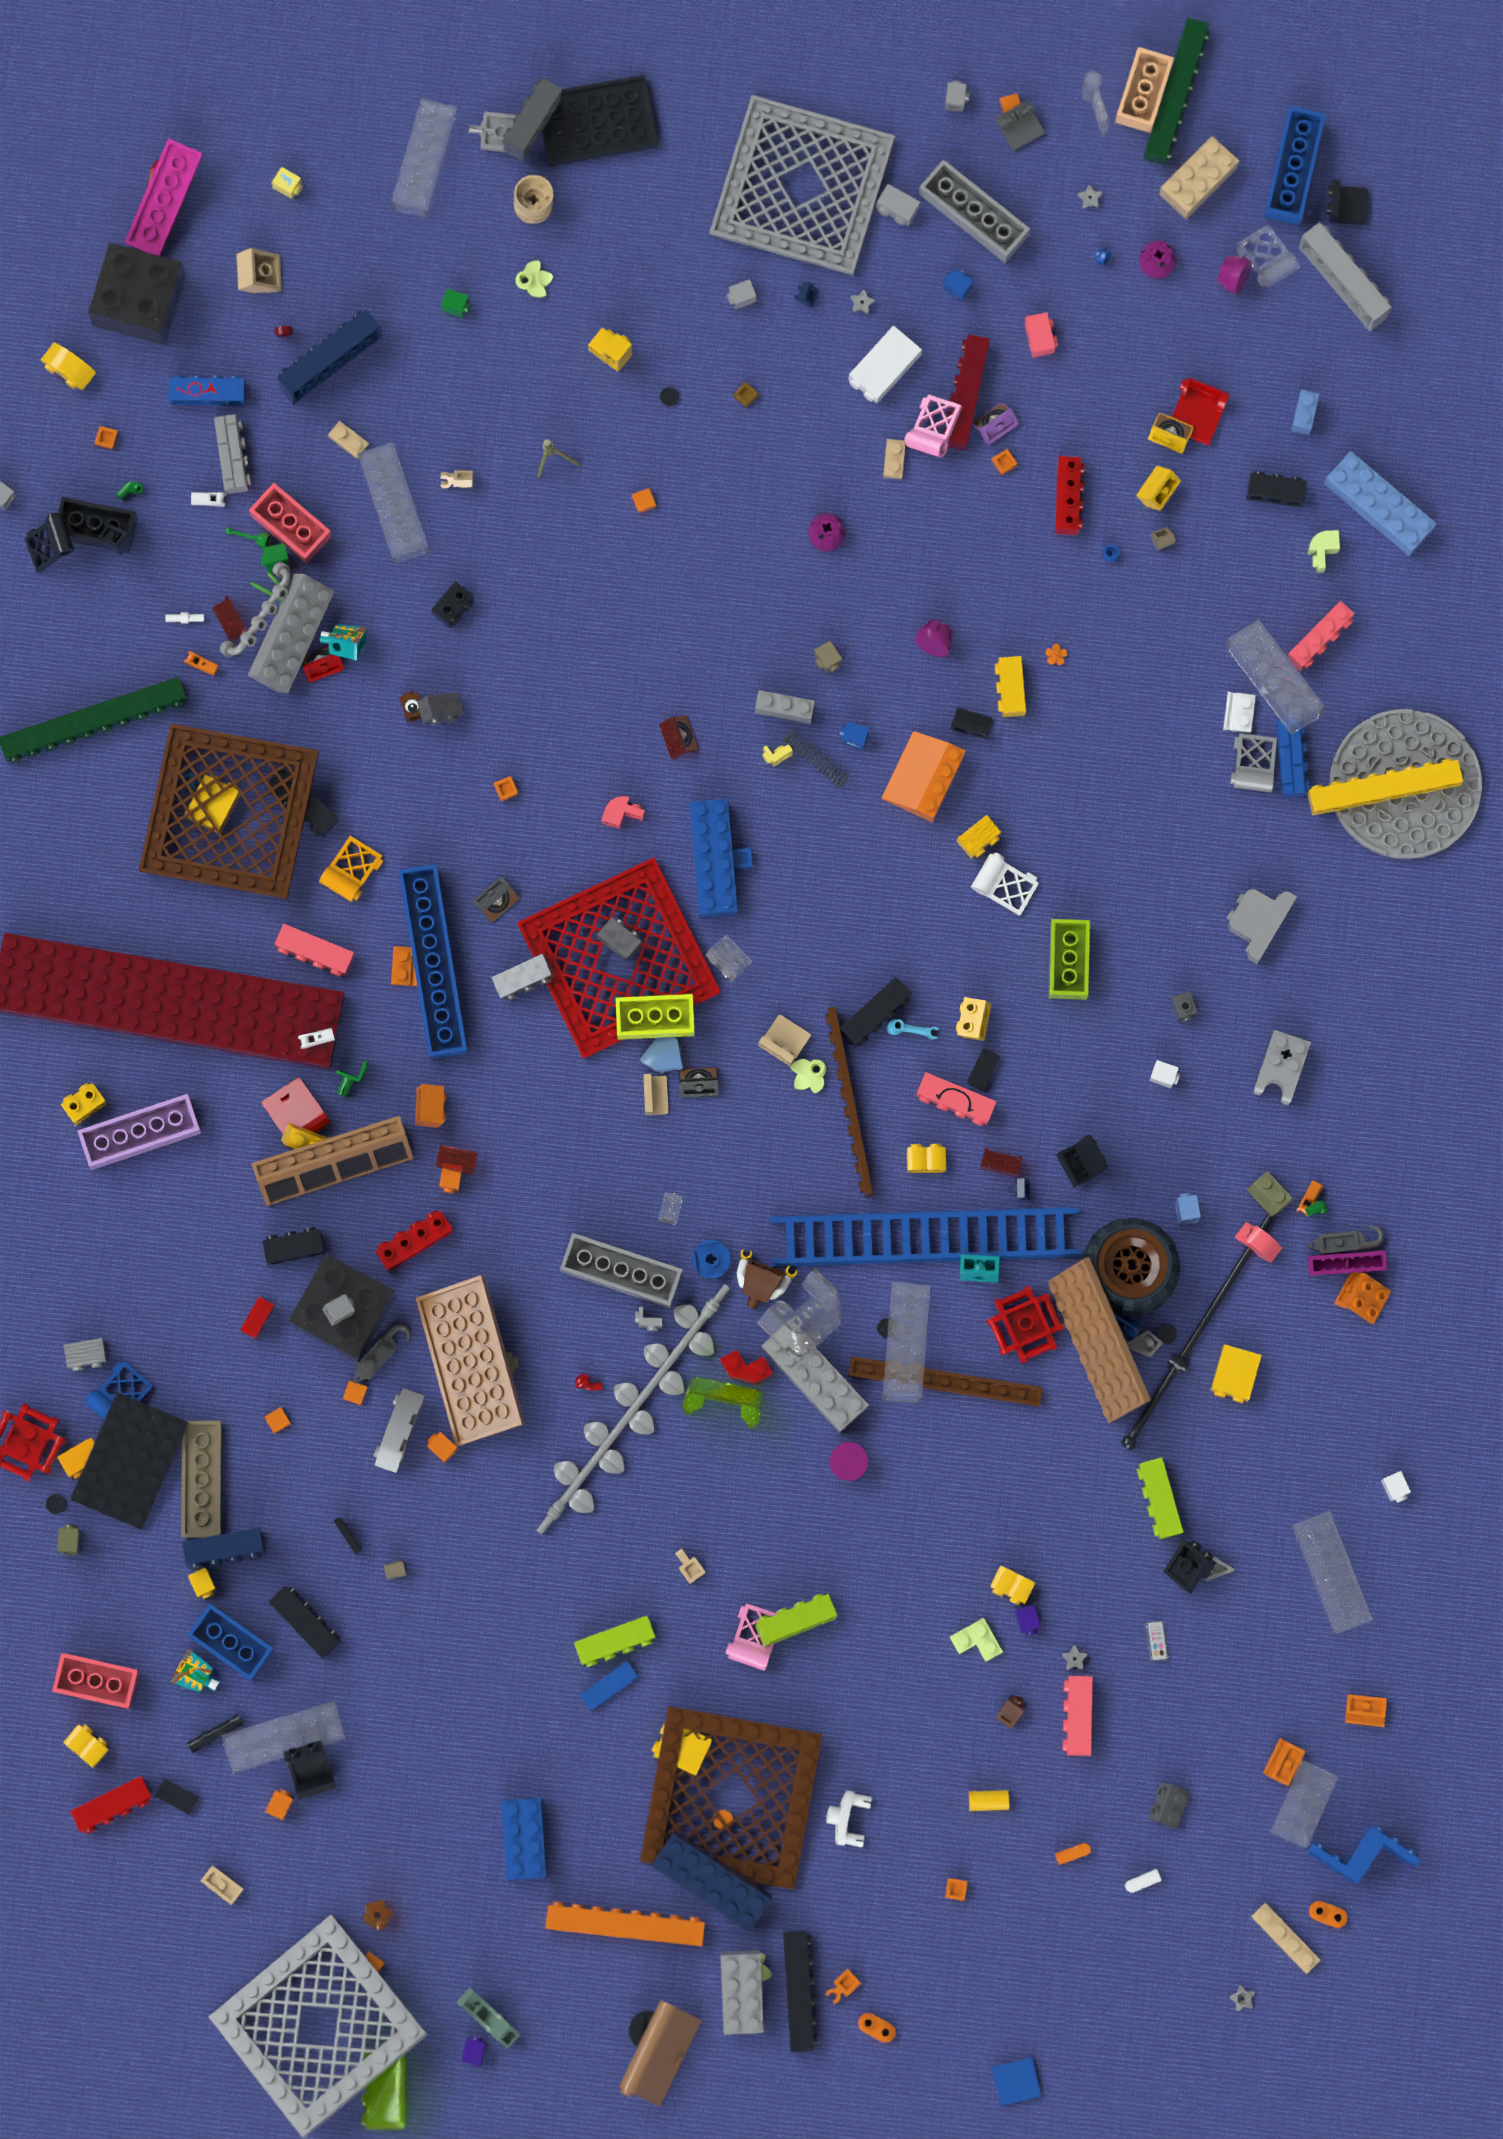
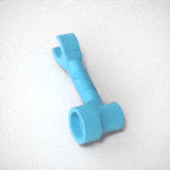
M899 1019L891 1020L886 1026L887 1032L891 1035H898L904 1031L927 1036L930 1040L938 1038L931 1035V1030H939L937 1027H917L904 1024Z

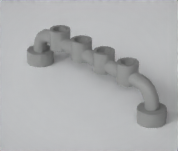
M278 562L274 565L273 574L282 579L279 585L273 587V594L269 600L263 602L259 615L252 618L251 627L241 635L239 645L236 646L228 640L221 644L220 652L226 657L238 655L243 652L247 645L253 646L256 643L255 633L257 630L262 631L266 628L267 622L265 618L268 614H275L277 612V605H275L279 598L284 599L288 595V590L286 589L290 581V568L283 562Z

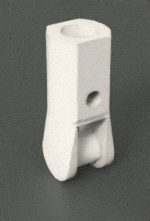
M192 492L191 505L224 507L226 493ZM211 497H216V502L211 501Z
M332 1028L298 1036V1039H301L302 1042L301 1049L335 1040ZM314 1036L315 1042L310 1043L308 1038Z
M1154 1869L1139 1877L1128 1880L1125 1888L1133 1893L1161 1881L1157 1869Z

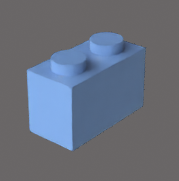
M1305 390L1300 391L1291 427L1292 432L1305 435L1310 434L1319 398L1318 393Z
M1192 1193L1180 1194V1197L1175 1202L1178 1226L1198 1223L1201 1216L1197 1195H1192Z

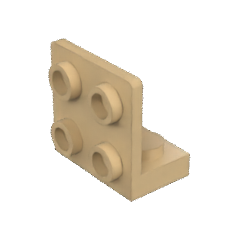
M778 1015L766 1035L762 1036L758 1042V1046L788 1066H791L811 1034L782 1015Z

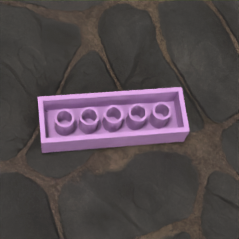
M188 1094L78 1130V1134L88 1165L91 1170L201 1134V1130Z

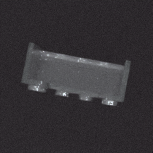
M816 1268L807 1275L801 1284L812 1296L796 1311L787 1303L777 1301L769 1307L757 1322L792 1359L801 1361L843 1323L839 1293Z

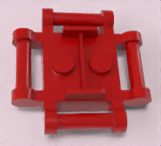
M1028 1285L1024 1287V1290L1001 1300L999 1298L994 1300L999 1315L987 1319L986 1322L991 1327L998 1342L1001 1356L1016 1350L1021 1364H1023L1029 1358L1050 1349L1051 1351L1057 1349L1052 1334L1065 1329V1327L1058 1319L1050 1301L1051 1296L1049 1293L1035 1298ZM1028 1297L1029 1301L1005 1311L1004 1306ZM1040 1303L1044 1304L1053 1324L1051 1328H1049L1039 1306ZM1001 1320L1013 1343L1010 1346H1007L997 1322ZM1046 1337L1047 1343L1023 1352L1021 1347Z
M23 1403L18 1416L3 1410L1 1415L3 1417L0 1421V1438L9 1420L14 1421V1424L7 1435L4 1445H0V1467L23 1477V1480L27 1482L31 1480L36 1469L49 1475L52 1470L50 1468L61 1445H64L66 1439L54 1434L59 1419L49 1417L34 1410L26 1403ZM26 1414L48 1424V1429L45 1430L24 1420ZM51 1440H54L55 1442L44 1465H41L40 1462ZM6 1455L28 1465V1470L26 1471L5 1461Z

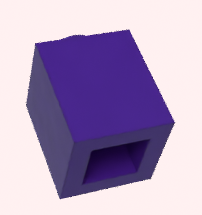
M1034 1605L1014 1612L1021 1634L1026 1633V1636H1031L1038 1633L1037 1629H1040L1041 1626Z
M471 2035V2039H466L461 2062L481 2066L486 2043L482 2042L483 2038Z

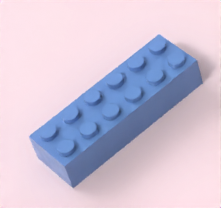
M1352 451L1345 456L1324 482L1326 487L1409 557L1430 535L1437 524Z

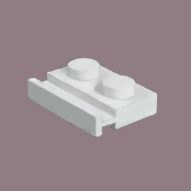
M1228 692L1223 730L1251 733L1256 695Z

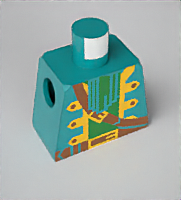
M336 625L332 633H321L320 642L329 644L330 654L357 660L367 644V627Z
M189 1649L170 1681L175 1685L202 1693L205 1687L215 1692L220 1684L219 1680L211 1676L215 1669Z

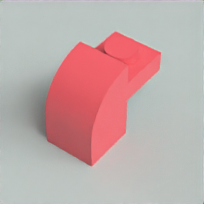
M617 797L606 806L602 817V824L620 829L624 816L643 821L645 810L637 804L628 805L630 802L629 797Z
M1247 1222L1235 1236L1239 1242L1250 1247L1257 1256L1270 1263L1282 1249L1278 1242L1268 1233Z

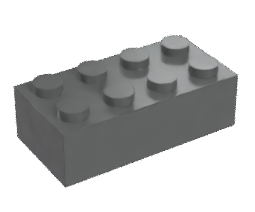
M542 78L541 82L537 81L535 83L531 98L527 97L522 105L524 107L522 112H518L515 115L512 128L508 127L503 135L504 151L522 162L561 101L562 88L545 78Z

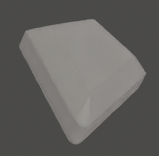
M1148 1330L1126 1344L1130 1350L1151 1358L1163 1342Z
M1214 1557L1213 1560L1216 1562V1565L1205 1580L1215 1579L1233 1572L1234 1569Z

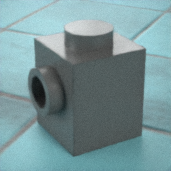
M1190 991L1171 998L1177 1022L1182 1020L1183 1023L1194 1020L1197 1010Z

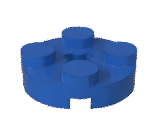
M716 1240L703 1241L692 1255V1264L695 1271L701 1277L707 1279L721 1277L728 1271L731 1262L727 1247ZM710 1254L717 1258L713 1265H710V1262H706Z

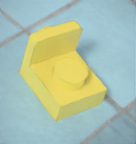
M789 744L785 747L783 745L779 746L774 750V754L771 753L767 746L763 747L764 754L762 756L773 767L793 755V750Z

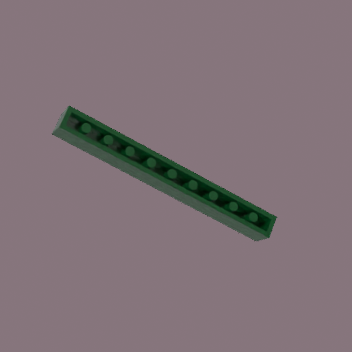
M178 676L1 736L0 746L7 763H17L23 757L37 756L40 754V751L46 749L47 751L55 750L58 748V745L64 743L65 745L73 744L76 742V739L82 737L87 739L100 731L101 733L108 732L117 725L120 727L126 726L135 719L138 721L144 720L150 714H161L166 712L168 708L182 707L188 701Z

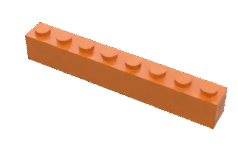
M553 1902L552 1905H548L545 1929L702 1946L705 1922H701V1918L690 1917L688 1921L681 1920L682 1916L678 1915L662 1918L660 1913H650V1916H643L642 1911L631 1910V1914H625L623 1909L611 1908V1912L603 1911L604 1907L592 1906V1909L589 1910L584 1909V1905L572 1904V1908L564 1907V1903Z

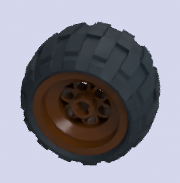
M1119 1218L1099 1228L1092 1235L1082 1256V1260L1090 1258L1113 1313L1119 1316L1137 1317L1157 1310L1171 1297L1180 1278V1255L1177 1253L1174 1241L1160 1226L1153 1222L1144 1221L1142 1218ZM1129 1251L1130 1256L1125 1257L1122 1252ZM1136 1253H1140L1144 1258H1137ZM1114 1261H1120L1121 1267H1115ZM1127 1262H1134L1136 1269H1128L1129 1264ZM1142 1265H1147L1149 1271L1144 1272L1141 1269ZM1124 1273L1127 1279L1124 1281L1120 1280L1119 1274ZM1133 1276H1139L1141 1281L1139 1283L1134 1282Z

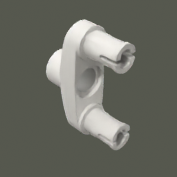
M846 1790L839 1807L829 1806L826 1823L835 1825L836 1844L842 1846L847 1844L862 1848L864 1842L856 1840L864 1841V1835L848 1833L847 1825L852 1805L869 1809L871 1803L863 1801L871 1802V1796L855 1794L854 1791Z

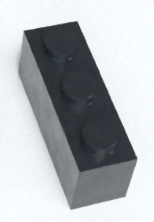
M1255 471L1249 476L1246 499L1302 508L1307 481L1300 477L1284 478L1281 474H1273L1271 476L1265 475L1261 471Z
M315 1227L306 1228L302 1233L291 1231L285 1233V1236L282 1237L271 1235L267 1236L266 1240H262L268 1266L325 1254L321 1232L319 1229L316 1230Z

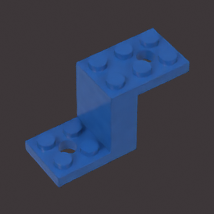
M1378 1826L1367 1827L1344 1864L1342 1863L1344 1861L1342 1858L1335 1854L1329 1855L1326 1853L1327 1849L1319 1843L1309 1844L1305 1850L1306 1853L1352 1884L1360 1882L1382 1847L1411 1867H1417L1421 1861L1418 1858L1419 1854L1411 1848H1403L1401 1841L1394 1837L1388 1838L1385 1836L1386 1831Z

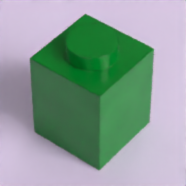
M447 289L441 303V311L463 318L465 313L468 314L471 303H469L467 295Z
M285 543L262 548L264 555L260 556L262 567L266 566L267 572L273 573V567L278 562H283L289 566Z

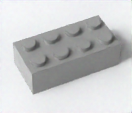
M760 1950L721 1952L724 2035L763 2033Z

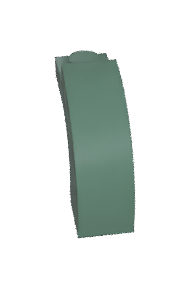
M471 1988L457 2001L467 2013L479 2022L506 2049L521 2035Z

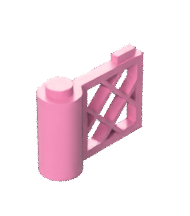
M928 395L927 398L922 400L919 407L922 410L914 429L907 432L905 442L909 448L942 458L947 452L948 440L962 406ZM931 402H937L939 408L930 412L929 406ZM950 407L955 408L953 415L946 417L944 410ZM941 412L944 419L934 423L932 416ZM930 418L932 425L922 428L923 421ZM946 423L947 430L945 434L938 433L937 427Z
M746 1603L745 1607L741 1606L738 1618L741 1621L733 1644H728L725 1654L729 1655L728 1659L765 1671L774 1644L765 1648L760 1644L758 1640L759 1635H756L752 1628V1625L759 1621L756 1620L750 1623L746 1615L748 1609L757 1612L759 1618L762 1617L761 1614L769 1615V1617L777 1614ZM749 1627L753 1637L748 1640L740 1638L741 1631Z

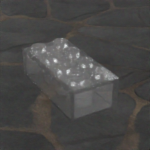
M1301 1760L1269 1833L1303 1849H1307L1339 1776Z

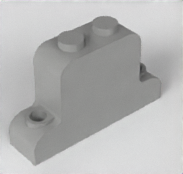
M1255 889L1248 890L1246 894L1241 893L1236 902L1239 904L1237 909H1232L1226 919L1230 920L1228 929L1249 942L1245 951L1250 961L1258 964L1297 896L1290 892H1284L1282 894L1279 893L1277 898L1273 900Z

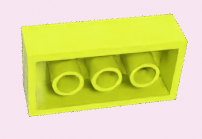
M693 994L616 998L618 1040L694 1036Z

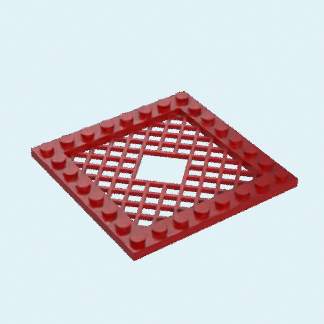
M654 857L517 922V926L533 958L541 954L548 955L556 976L551 978L552 981L546 985L582 1059L625 1040H618L617 1019L607 1016L610 1006L616 1008V1004L611 1003L614 994L634 997L629 995L632 985L642 988L639 997L643 996L644 990L654 992V996H657V994L662 996L693 994V1007L721 994ZM634 889L632 897L624 895ZM637 889L647 892L645 901L634 898ZM650 894L656 905L647 903ZM617 897L614 905L606 903ZM620 897L630 900L627 909L617 906ZM633 901L643 904L640 914L630 911ZM603 905L613 908L610 918L600 915ZM599 906V909H598V912H597V913H594V912L589 911V910H591V909H593V908ZM646 906L656 909L653 918L643 915ZM616 910L626 913L623 919L626 927L634 929L635 932L640 931L647 934L644 943H641L642 949L630 981L595 969L604 943L591 940L594 930L601 931L600 928L596 927L598 918L609 921L611 917L613 918ZM658 910L664 922L656 920ZM586 913L596 916L593 926L583 923ZM582 914L580 922L572 919ZM628 914L638 917L636 926L626 923ZM641 918L651 921L648 931L638 928ZM565 922L563 930L555 927ZM568 922L578 924L576 934L566 931ZM654 922L664 926L661 935L651 932ZM581 926L591 929L588 938L578 935ZM666 928H668L672 939L664 936ZM548 930L547 935L545 937L543 932ZM551 930L561 933L558 942L548 939ZM564 934L574 937L571 947L561 944ZM650 935L660 938L657 947L647 945ZM577 938L587 941L584 951L574 948ZM662 939L672 942L669 952L659 949ZM548 943L557 945L554 955ZM589 943L600 946L597 955L587 952ZM675 945L681 956L672 953ZM559 947L569 949L567 959L557 956ZM645 948L655 951L652 960L642 957ZM572 951L582 954L580 963L569 960ZM658 952L668 955L665 965L655 961ZM585 955L595 958L592 968L582 965ZM671 956L681 959L678 969L668 966ZM556 959L565 962L562 971ZM641 960L651 963L648 973L638 970ZM683 961H684V963H685V965H686V967H687L689 973L680 970L681 967H682ZM568 964L578 967L575 976L565 973ZM653 965L663 967L661 977L650 974ZM581 968L591 971L588 980L578 978ZM666 969L676 972L673 981L663 978ZM593 972L604 975L600 985L590 982ZM636 973L646 976L643 985L633 982ZM679 973L689 976L686 986L676 983ZM606 976L616 980L613 989L603 986ZM565 977L573 979L571 988L569 987ZM649 977L659 980L656 990L646 987ZM691 979H693L695 984L689 986ZM576 980L586 983L583 993L573 990ZM619 981L629 984L626 994L616 990ZM662 981L672 985L669 994L659 991ZM589 985L599 988L596 997L586 994ZM674 986L683 988V990L672 994ZM602 989L612 992L609 1002L599 999ZM572 993L582 996L579 1006ZM584 998L594 1000L591 1010L581 1007ZM597 1002L607 1005L604 1014L594 1011ZM581 1010L590 1013L587 1022ZM593 1014L603 1017L600 1027L590 1024ZM605 1019L614 1021V1023L603 1027ZM589 1027L596 1029L597 1031L592 1033Z

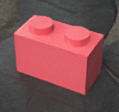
M1048 313L1025 317L1024 323L1032 358L1054 354L1055 347H1058L1056 336H1052L1051 329H1054L1052 318H1048Z

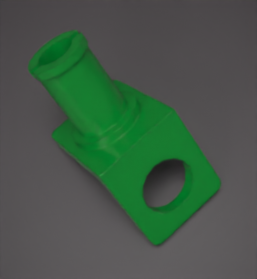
M364 1061L359 1077L336 1070V1073L343 1077L337 1094H343L344 1097L348 1098L353 1082L363 1081L370 1061Z

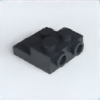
M1183 1540L1163 1572L1186 1592L1192 1594L1201 1578H1208L1216 1562L1213 1560L1214 1555L1212 1553L1201 1550L1202 1545L1195 1540H1192V1542Z

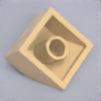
M253 248L237 254L238 290L250 293L282 291L279 254Z

